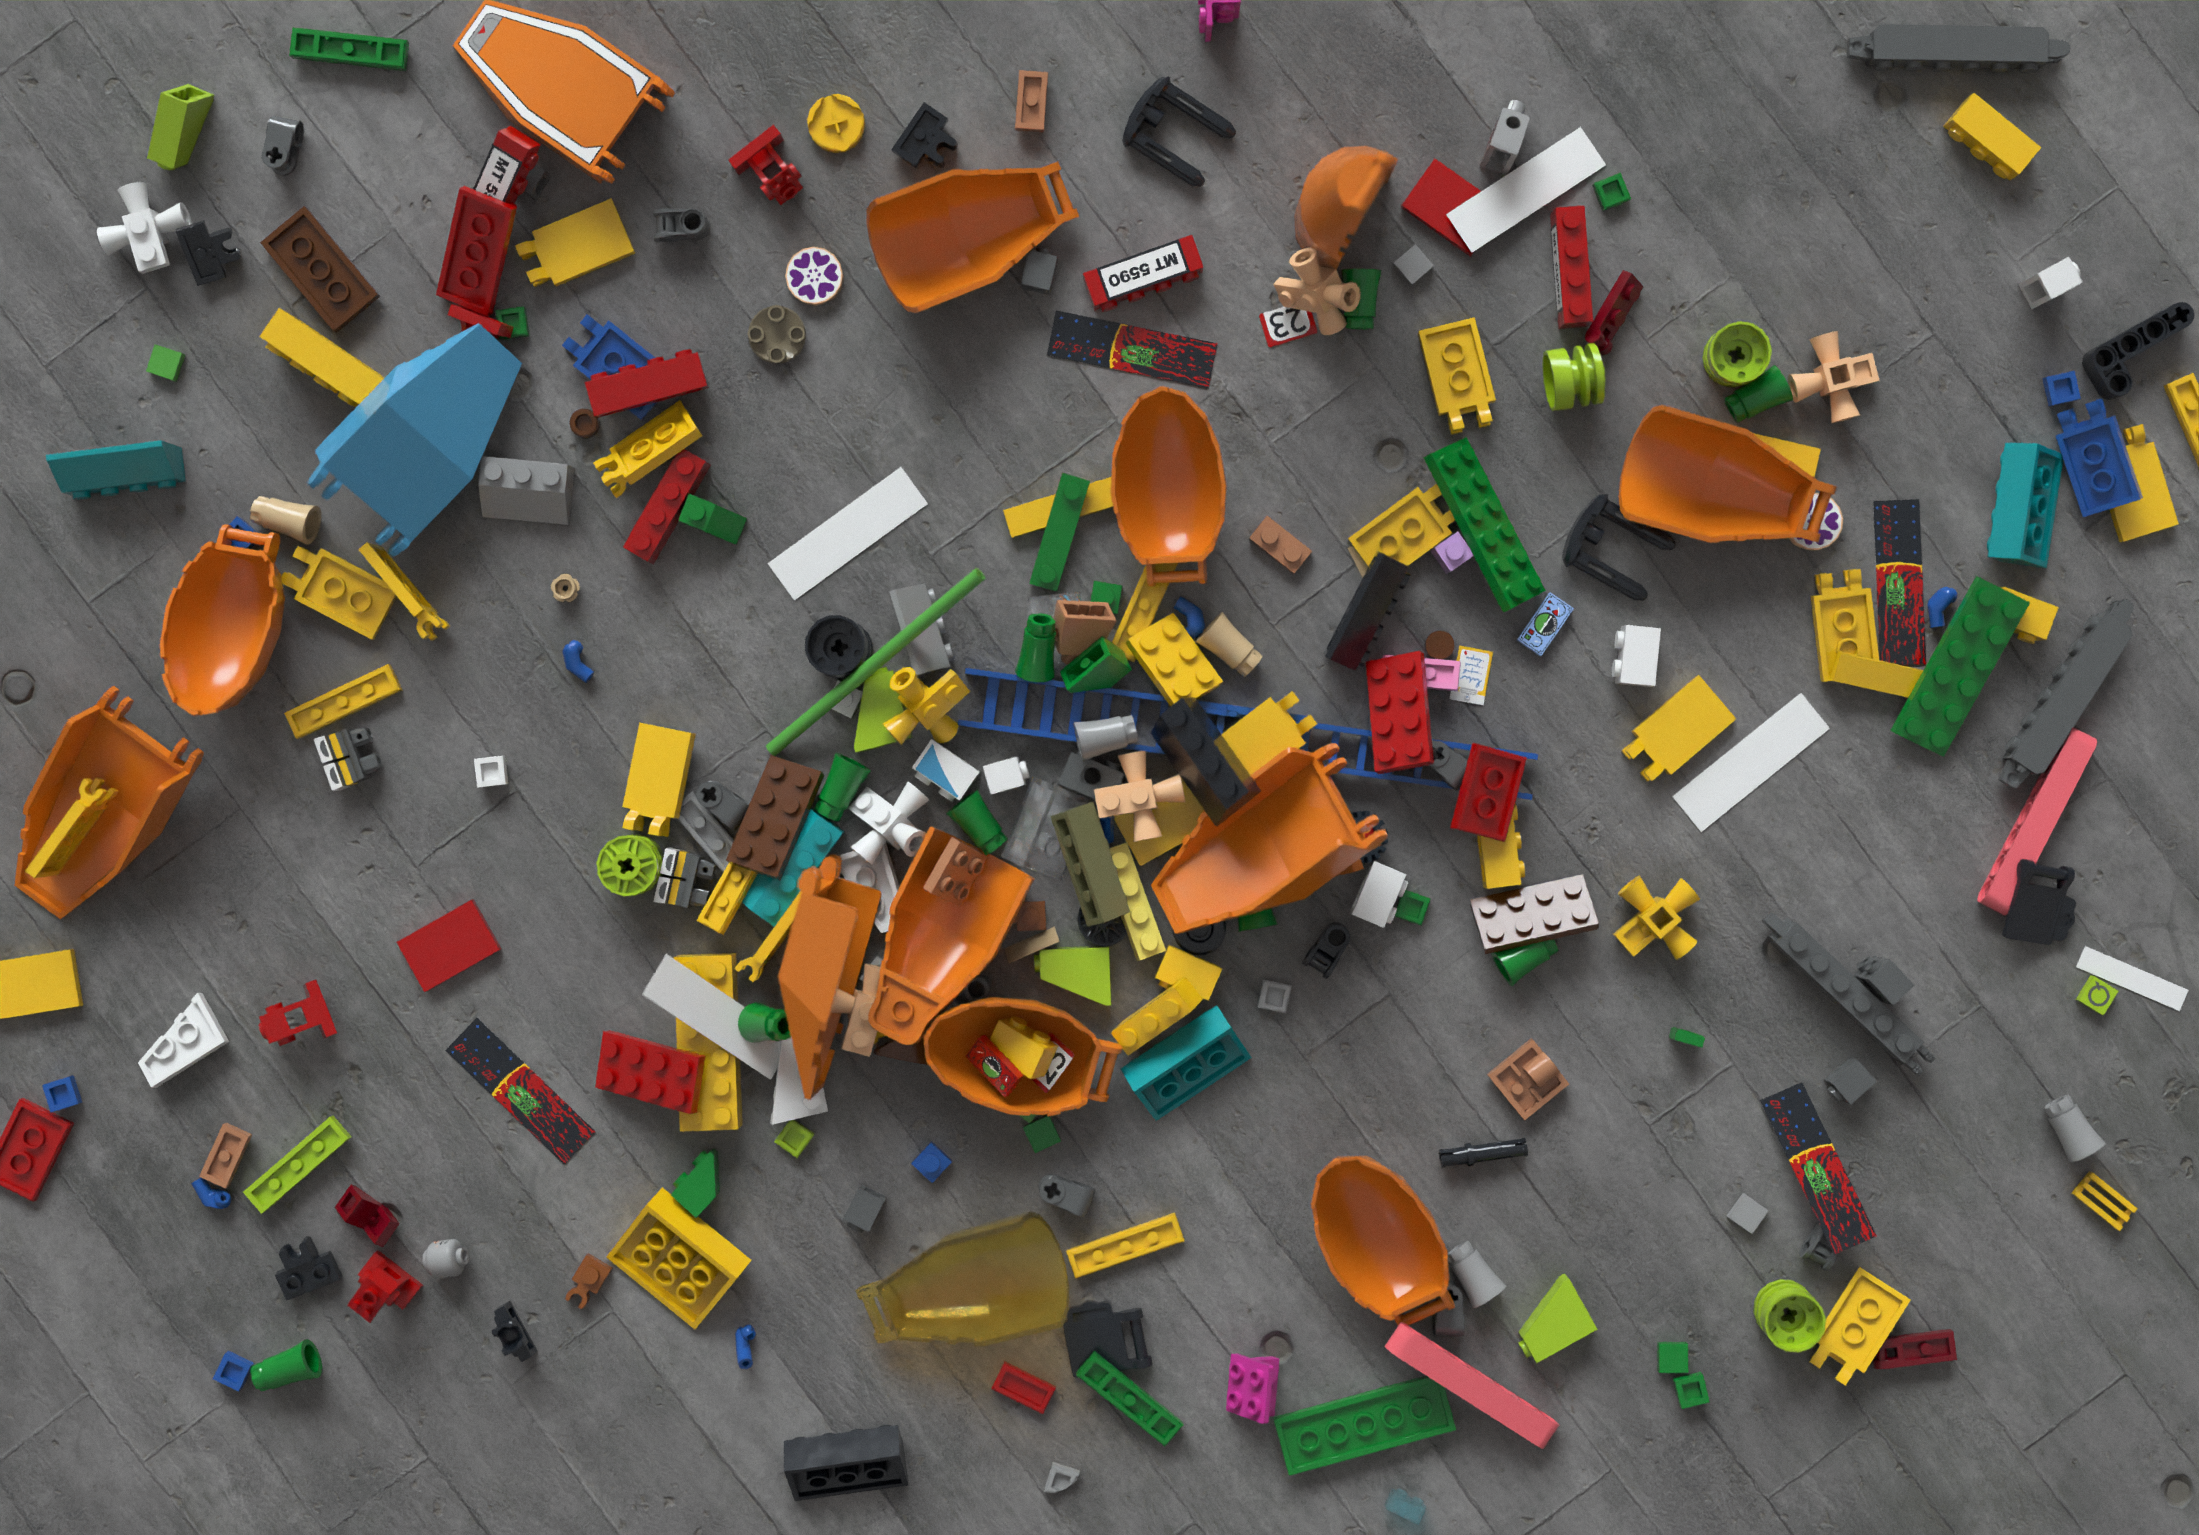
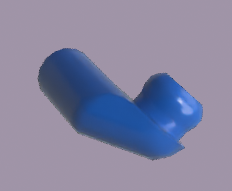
M1949 587L1938 589L1928 600L1930 628L1945 626L1943 611L1952 602L1957 600L1958 594L1955 589Z
M1180 596L1173 608L1187 617L1188 626L1186 630L1192 638H1197L1205 630L1203 612L1199 607Z
M572 640L564 646L562 651L565 667L572 674L587 683L594 675V671L581 662L582 644L577 640Z
M199 1178L191 1183L204 1206L224 1209L230 1205V1194L224 1190L212 1189L207 1180Z
M749 1324L743 1328L740 1326L735 1333L738 1366L741 1369H749L753 1365L749 1340H753L756 1337V1332L753 1326Z

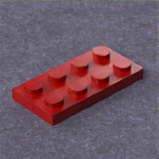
M467 186L459 188L438 282L437 296L487 317L493 314L517 207Z
M1419 650L1366 661L1375 772L1384 774L1434 764L1424 653Z
M611 1030L603 1031L595 1088L680 1112L694 1114L698 1110L705 1056Z

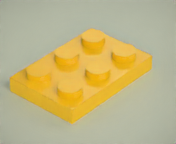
M1174 612L1130 637L1125 643L1170 707L1182 697L1199 699L1219 687L1223 682Z

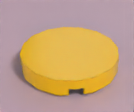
M831 94V96L822 97L817 100L811 107L807 118L809 134L814 143L821 149L832 153L846 152L854 148L862 139L865 130L864 115L859 105L850 97L841 94Z

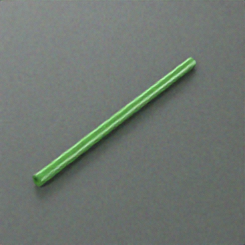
M975 568L766 745L768 752L773 756L779 754L985 580L984 574Z

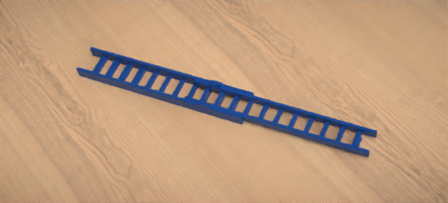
M970 668L965 669V674L988 677L982 723L958 719L959 726L1077 742L1073 722H1081L1085 691L1073 693L1068 735L1052 733L1051 726L1057 687L1066 688L1063 681L1031 682L1013 674ZM1000 679L1017 681L1011 727L994 724ZM1029 683L1045 685L1039 731L1022 728ZM1113 688L1088 691L1104 694L1100 720L1109 719L1112 695L1133 698L1131 715L1134 719L1135 727L1137 725L1140 699L1161 702L1160 715L1168 709V702L1163 695ZM1197 700L1207 714L1218 715L1216 728L1221 734L1223 733L1225 716L1242 719L1255 709ZM1289 713L1296 723H1299L1306 717V715ZM1317 723L1312 728L1333 731L1331 743H1336L1337 745H1339L1340 733L1360 735L1356 769L1343 768L1338 773L1452 789L1442 780L1421 779L1422 766L1414 768L1413 777L1393 775L1392 772L1378 774L1376 772L1364 771L1368 736L1372 737L1371 730ZM1311 729L1302 735V739L1306 743L1300 748L1301 750L1308 751ZM1436 740L1445 743L1453 751L1454 749L1470 751L1472 746L1471 744ZM1157 742L1155 747L1127 744V747L1122 748L1165 754ZM1495 748L1527 757V759L1538 760V754ZM1337 753L1329 759L1328 764L1337 759ZM1518 792L1517 798L1532 800L1533 794Z

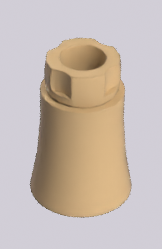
M259 496L254 500L250 510L251 522L261 525L265 529L292 537L306 545L314 541L321 524V509L315 505L297 504L276 498L269 499Z
M1223 612L1205 628L1204 632L1195 641L1223 660L1230 668H1235L1244 677L1255 668L1263 657L1253 648L1254 645L1232 625Z

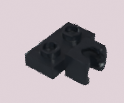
M924 102L891 150L915 168L924 156L937 167L944 168V159L938 154V150L942 147H947L954 151L957 149L958 143L954 138L942 131L948 122V118Z
M203 220L175 230L197 286L226 278L222 264L238 260L242 256L239 248L227 249L222 244L232 237L233 231L229 227L209 234Z
M306 1236L299 1245L301 1253L295 1252L290 1244H285L279 1251V1256L285 1269L277 1271L275 1277L286 1301L336 1282L342 1277L331 1250L317 1256L318 1251L310 1236Z
M508 1301L494 1311L496 1315L494 1320L497 1326L492 1330V1335L494 1337L497 1336L501 1340L504 1356L512 1353L514 1357H518L523 1362L532 1357L537 1352V1349L512 1302Z

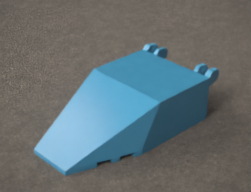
M478 323L447 339L445 343L432 350L428 349L422 352L420 356L411 361L397 365L317 447L315 452L321 463L308 480V485L311 488H315L330 472L335 478L325 487L321 496L325 500L331 498L340 489L341 485L344 484L388 522L375 539L377 544L382 545L394 534L395 530L401 533L400 537L388 550V553L393 557L408 548L420 532L472 480L522 363Z

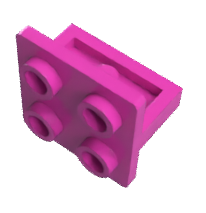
M1198 0V5H1204V7H1200L1199 33H1205V42H1211L1212 19H1216L1218 23H1229L1235 18H1239L1241 0Z
M1237 1353L1231 1354L1226 1410L1261 1424L1268 1423L1269 1417L1275 1416L1280 1359L1273 1356L1249 1358Z

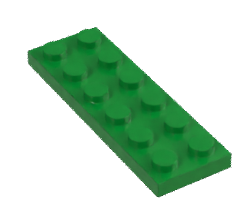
M1467 437L1425 456L1424 460L1502 612L1504 613L1546 591Z
M1976 576L1890 731L1944 757L2030 602Z
M1426 1375L1273 1417L1289 1476L1456 1430L1445 1387Z

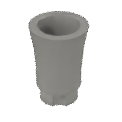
M1132 715L1122 718L1117 716L1096 721L1073 722L1082 762L1113 750L1125 748L1127 744L1138 742Z
M2069 1095L2061 1096L2045 1105L2044 1111L2048 1115V1120L2063 1146L2068 1162H2075L2086 1158L2106 1144L2087 1121L2078 1105L2073 1103Z
M1469 1240L1462 1242L1447 1253L1448 1261L1451 1264L1450 1267L1459 1279L1473 1308L1488 1302L1506 1288L1504 1282L1492 1271L1478 1250L1473 1248Z

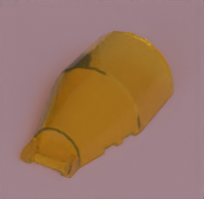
M1031 1211L953 1231L883 1280L862 1285L855 1291L858 1299L863 1301L875 1330L874 1338L878 1344L893 1340L928 1343L931 1340L947 1341V1344L956 1345L958 1342L974 1343V1346L983 1347L1061 1328L1065 1323L1069 1309V1283L1060 1245L1050 1225L1040 1214ZM876 1296L889 1325L888 1327L885 1326L874 1300Z

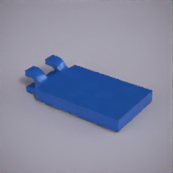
M588 314L580 322V324L593 333V336L586 345L581 347L570 337L562 344L565 349L578 358L573 366L590 380L591 375L607 372L608 376L619 373L618 368L635 364L636 368L647 366L646 361L655 358L609 320L603 327ZM656 403L630 409L629 411L643 421Z
M2102 398L2085 404L2091 418L2089 420L2077 423L2074 408L2057 413L2064 433L2055 436L2083 517L2143 498L2116 416L2106 418V409Z

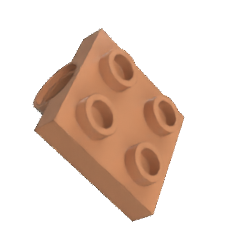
M951 837L923 889L960 907L963 900L969 895L970 888L977 875L983 870L988 856Z
M1532 1038L1487 1074L1523 1120L1529 1118L1569 1085L1556 1065Z

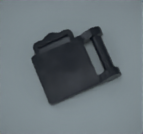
M2020 860L2017 865V884L2002 936L2008 939L2050 945L2053 940H2065L2069 929L2075 922L2074 910L2076 901L2066 896L2067 890L2075 878L2074 869L2067 866L2054 868L2035 864L2033 860ZM2033 875L2056 879L2057 888L2028 882Z
M1087 1300L1081 1305L1072 1306L1067 1311L1068 1320L1064 1321L1063 1329L1073 1377L1079 1378L1076 1376V1372L1094 1351L1119 1371L1142 1369L1153 1365L1151 1355L1147 1354L1141 1323V1318H1143L1142 1308L1113 1312L1109 1301L1096 1302ZM1121 1321L1130 1322L1136 1358L1128 1359Z

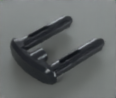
M1161 77L1145 91L1136 103L1124 130L1123 145L1125 148L1128 146L1133 147L1189 185L1201 187L1205 183V178L1198 169L1140 132L1139 127L1143 121L1155 128L1159 125L1165 113L1153 105L1157 102L1158 98H1163L1221 137L1233 138L1236 134V129L1230 121L1172 84L1170 81L1171 77ZM1176 97L1181 98L1182 100H1184L1185 102H1187V103L1190 104L1191 106L1195 107L1196 109H1198V110L1201 111L1202 113H1201V114L1198 113L1197 111H1195L1194 109H1192L1191 107H1189L1188 105H1186V104L1183 103L1182 101L1178 100ZM1148 145L1158 153L1168 158L1171 162L1166 161L1165 159L1158 156L1145 146Z
M1599 494L1582 510L1572 525L1563 549L1562 560L1566 567L1573 565L1633 600L1644 601L1648 596V592L1643 585L1581 551L1580 548L1583 540L1585 539L1594 545L1599 543L1604 530L1594 525L1593 522L1598 515H1601L1661 550H1673L1676 542L1670 534L1659 528L1634 522L1640 527L1637 528L1616 516V512L1624 516L1620 511V506L1608 500V494ZM1590 563L1593 566L1601 569L1602 571L1611 575L1612 578L1610 579L1605 575L1597 572L1596 570L1590 568L1587 564Z

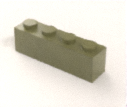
M1094 803L1080 805L1050 816L1087 926L1104 923L1129 913L1127 897L1123 892L1118 877V870L1114 865L1109 850V843L1105 838Z

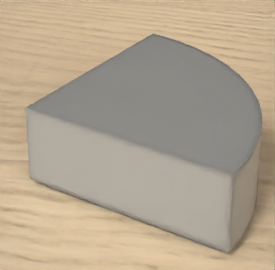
M1052 1462L1044 1492L1057 1493L1075 1483L1080 1470Z

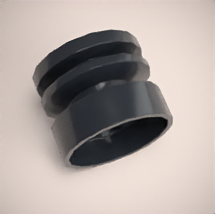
M829 615L819 619L809 629L805 639V653L809 663L817 671L834 679L844 680L873 655V642L869 633L855 621L841 615ZM841 643L848 647V649L844 650L843 656L836 652L837 649L841 648Z

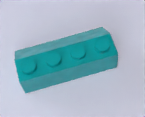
M162 440L46 455V461L61 493L72 495L73 499L76 500L91 498V493L101 492V496L119 495V490L130 489V492L148 491V486L158 485L159 489L175 488L176 483L186 482L182 447Z
M2005 443L2004 451L2000 456L2001 472L2000 479L1996 484V505L1991 515L1993 523L1991 537L1987 541L1988 557L2000 562L2047 568L2063 466L2062 454L2038 443Z
M811 807L781 880L758 873L742 903L775 927L800 893L798 881L801 879L802 873L813 866L819 868L823 859L828 856L845 831Z
M1216 1005L1120 1069L1134 1093L1157 1121L1252 1057Z

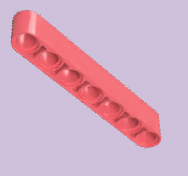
M2073 727L2045 772H2042L2036 781L1978 894L1977 901L2004 916L2008 914L2017 884V865L2022 859L2033 860L2036 864L2096 748V738Z
M1400 1322L1385 1345V1348L1396 1357L1541 1449L1545 1448L1559 1427V1424L1553 1418L1403 1322Z

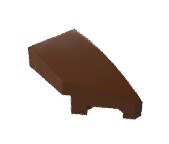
M924 1036L916 1044L905 1045L891 1039L881 1047L878 1046L874 1049L875 1055L929 1065L925 1057Z

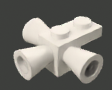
M136 182L120 187L118 192L130 214L122 216L124 225L97 228V236L102 249L109 256L130 244L138 271L142 274L170 266L164 244L170 243L168 232H175L177 228L192 224L186 206L180 202L159 214L149 208L146 183Z
M907 782L896 803L892 806L870 788L866 787L848 809L873 830L852 845L851 849L871 866H873L886 841L898 851L902 849L907 856L914 857L926 833L917 829L907 817L927 803L929 799L914 785Z

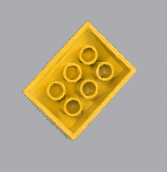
M663 1187L648 1202L606 1256V1258L694 1330L751 1262L749 1257L700 1217L695 1218Z

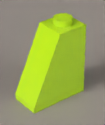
M189 84L161 92L147 159L157 162L160 168L166 170H175L186 165L212 105L214 94Z
M887 667L878 669L864 681L854 743L855 753L897 742L882 724L906 709L897 698L900 694L890 687V680L896 672L893 670L888 671ZM912 732L907 739L913 738Z
M1109 946L1044 948L1039 950L1040 955H1034L1035 972H1040V979L1105 1006L1111 1005Z
M1565 1273L1558 1277L1518 1332L1522 1338V1341L1518 1342L1524 1355L1526 1358L1532 1356L1536 1363L1597 1330L1582 1300Z

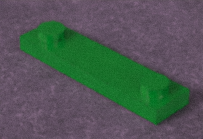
M292 27L289 56L292 59L406 71L409 42L403 39Z
M1062 472L1029 584L1057 592L1090 480Z
M1096 1351L1090 1355L1076 1372L1077 1377L1163 1446H1166L1182 1428L1183 1421Z

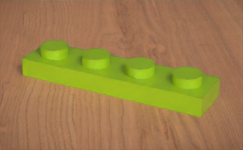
M333 1115L330 1116L243 1193L261 1214L266 1212L352 1136Z

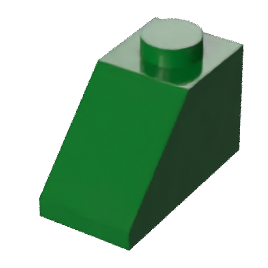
M689 494L678 521L737 545L747 518Z
M1101 636L1060 671L1067 690L1070 693L1111 688L1132 669L1124 651Z

